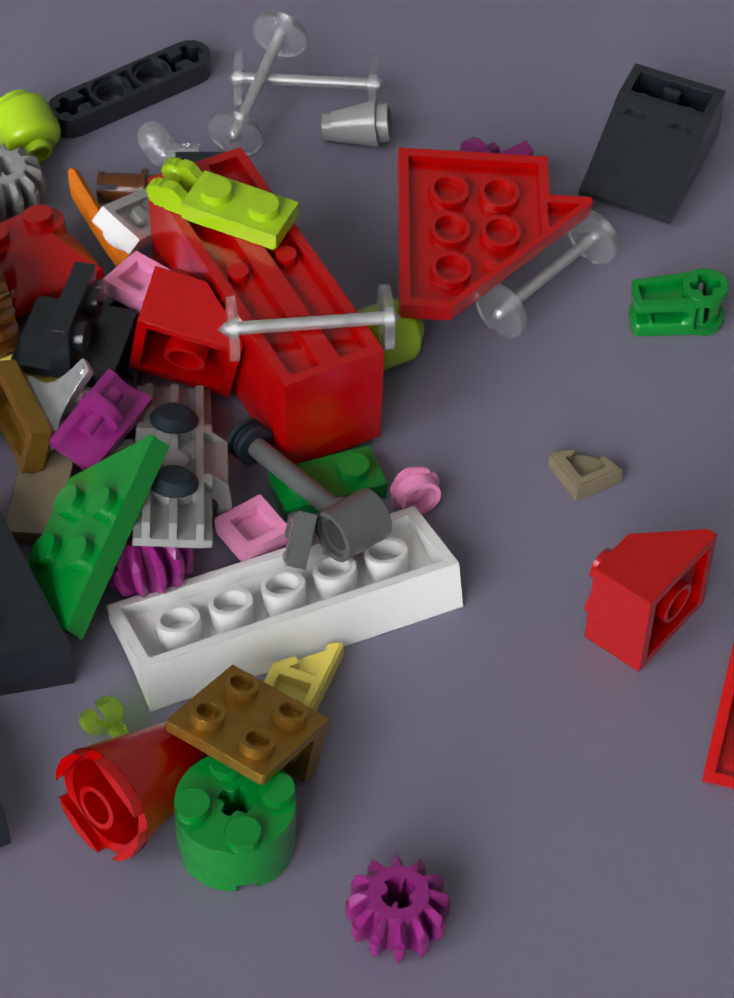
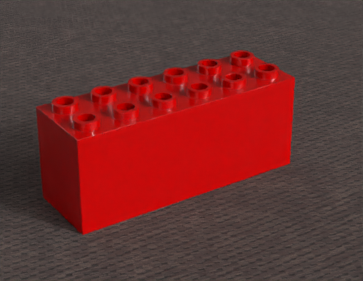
M241 147L194 162L202 172L206 170L273 193ZM162 173L147 178L148 184L151 180H153L154 177L158 178L159 176L160 178H163ZM149 199L152 259L168 269H182L190 272L197 279L207 281L231 322L358 313L295 223L277 249L272 250L182 219L181 215L165 210L164 207L159 208L158 205H154ZM368 326L240 335L244 345L232 389L249 416L257 419L273 433L272 446L294 464L332 455L381 436L384 349Z

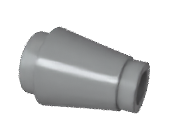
M377 99L329 113H322L321 125L324 142L334 141L337 143L380 147L381 142L392 141L393 127L389 103L378 104Z

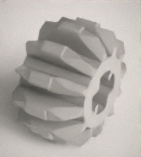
M3 144L0 148V223L23 213L28 207L39 205L40 201L44 199L46 188L41 165L38 163L37 156H28L24 147L11 151Z

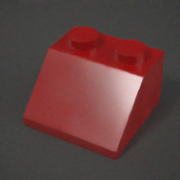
M155 266L137 319L129 368L191 387L196 385L203 386L204 389H211V393L229 398L244 342L240 335L225 336L217 330L224 322H231L207 281L197 279L193 274L182 269L172 268L168 270Z
M709 529L627 534L613 550L609 548L604 549L593 562L589 576L593 578L591 594L584 607V610L588 612L584 637L639 672L703 604L717 534Z

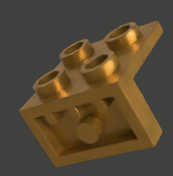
M232 664L168 717L166 730L258 784H266L281 769L305 783L317 771L329 718Z

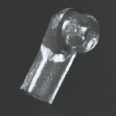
M158 122L144 123L137 133L140 148L157 166H162L169 157L173 158L175 152H201V144L176 143L165 127Z

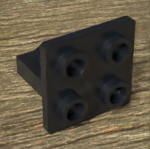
M75 261L60 298L37 297L11 360L15 359L26 374L60 378L83 358L90 363L94 374L87 383L96 384L108 369L118 373L137 323V311L135 309L103 305L104 288L97 286L96 265Z

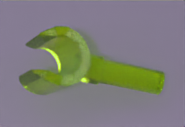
M103 696L95 701L97 708L104 713L106 722L101 720L96 712L89 708L79 715V723L82 729L90 735L100 736L107 732L114 738L130 733L121 722L123 709L119 700L115 697Z

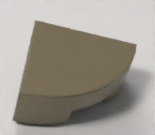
M564 449L549 453V468L575 501L616 485L622 480L623 470L614 461L605 456H601L598 459L588 455L576 454V449Z

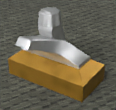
M82 358L66 374L50 383L40 382L33 376L27 377L15 359L0 361V429L22 474L43 471L50 451L54 450L50 446V438L78 406L83 395L93 388L85 387L94 374L90 363Z

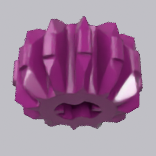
M132 529L110 577L108 586L109 588L119 590L121 596L139 593L142 598H145L148 594L154 592L165 594L166 588L183 585L184 578L194 572L193 561L195 558L193 548L132 546Z
M396 854L391 860L390 867L387 868L372 859L367 867V876L355 875L351 882V896H349V900H346L345 916L349 922H352L351 934L355 939V943L369 941V951L372 953L373 958L385 949L393 950V956L398 964L404 958L405 950L411 949L423 958L429 950V941L440 942L445 934V920L450 915V899H448V895L443 893L444 882L440 874L425 875L426 866L422 858L411 867L403 866L402 860Z

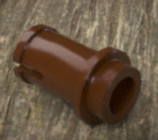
M143 168L141 173H105L104 171H99L97 185H115L117 189H97L98 203L113 202L143 188L147 190V178L158 174H150L146 168Z

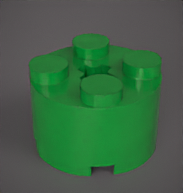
M207 756L195 763L183 775L175 792L174 812L177 846L186 870L202 884L221 891H238L237 886L256 882L257 887L276 879L287 868L295 851L296 795L295 784L292 778L281 769L266 784L261 785L211 756Z

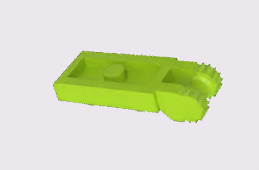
M175 156L173 158L169 157L162 165L161 172L163 178L159 176L158 178L154 177L147 185V190L145 191L147 197H149L154 205H158L159 208L164 207L165 210L179 214L182 219L272 250L277 249L299 216V202L206 170L202 172L193 161L181 160L180 157L176 158Z

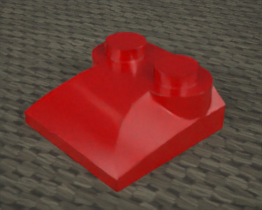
M43 204L33 205L24 210L23 213L0 223V267L3 275H5L8 290L11 293L16 318L31 312L39 296L60 298L75 261L95 264L96 281L104 278L101 266L67 231L64 215L58 209Z

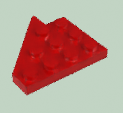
M398 147L396 160L398 315L401 316L400 318L453 319L590 215L593 203L592 197L550 194L548 156Z

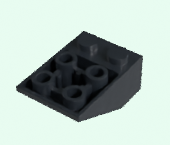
M635 63L616 97L580 187L579 195L592 197V200L671 224L719 134L726 91Z

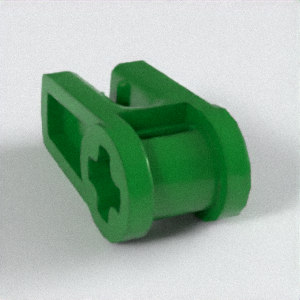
M700 268L690 272L635 279L631 282L632 304L629 306L628 319L634 336H708L715 334L723 326L724 309L721 303L725 301L728 294V281L724 275L716 270ZM701 282L703 283L702 291L698 289ZM704 312L706 315H708V320L706 322L703 321Z

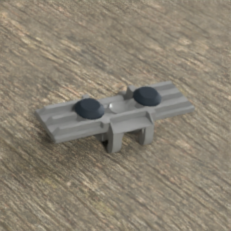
M153 383L137 386L138 391L152 397V405L136 423V438L123 439L111 455L149 435L156 436L170 447L134 524L132 546L212 548V498L217 501V515L219 516L232 509V496L229 484L231 458L228 441L212 431L211 389H204L203 386L198 385L195 388H178L176 384H170V387L153 386Z

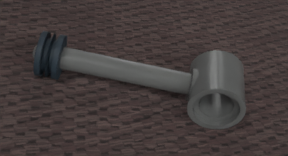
M246 418L240 421L229 433L227 438L229 453L247 466L260 463L319 511L316 514L318 516L315 532L323 549L334 560L345 562L391 535L392 521L383 501L372 490L362 488L347 497L341 496L336 498L272 446L273 433L255 418Z

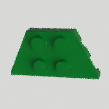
M149 435L70 477L65 486L56 495L53 503V512L45 530L31 549V560L28 565L63 631L76 639L82 640L170 447L154 435Z

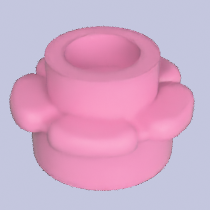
M423 466L408 467L402 470L395 477L390 487L392 504L402 510L415 506L421 515L428 513L438 504L441 498L438 475L435 472H430L429 468Z

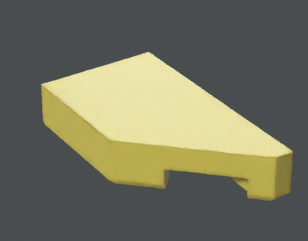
M333 642L326 645V650L298 660L296 656H292L272 664L264 682L317 711L344 656V644Z

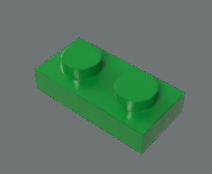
M370 445L295 464L336 498L341 496L347 497L362 488L372 490L380 499L387 497L388 483ZM268 471V486L285 523H287L288 514L294 511L315 515L319 512Z

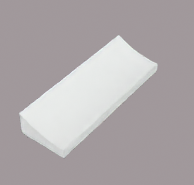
M412 506L390 513L392 532L389 537L345 562H338L330 557L316 537L312 539L306 570L285 565L283 560V553L286 551L285 547L186 579L184 584L179 587L166 588L165 594L154 592L148 594L145 598L136 595L106 606L110 624L125 651L149 710L152 712L194 697L232 664L256 677L268 673L275 662L292 656H296L298 660L326 650L327 644L339 642L344 644L345 647L463 607L459 562L416 507Z

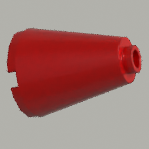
M167 721L75 749L61 758L56 769V781L64 776L67 793L60 796L59 799L72 827L86 844L99 853L103 849L108 848L118 853L112 860L123 861L131 858L146 846L175 813V792L183 775L195 763L209 756L166 730Z

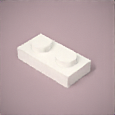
M145 188L102 206L92 220L103 231V236L110 245L125 251L129 255L151 244L149 197H147Z

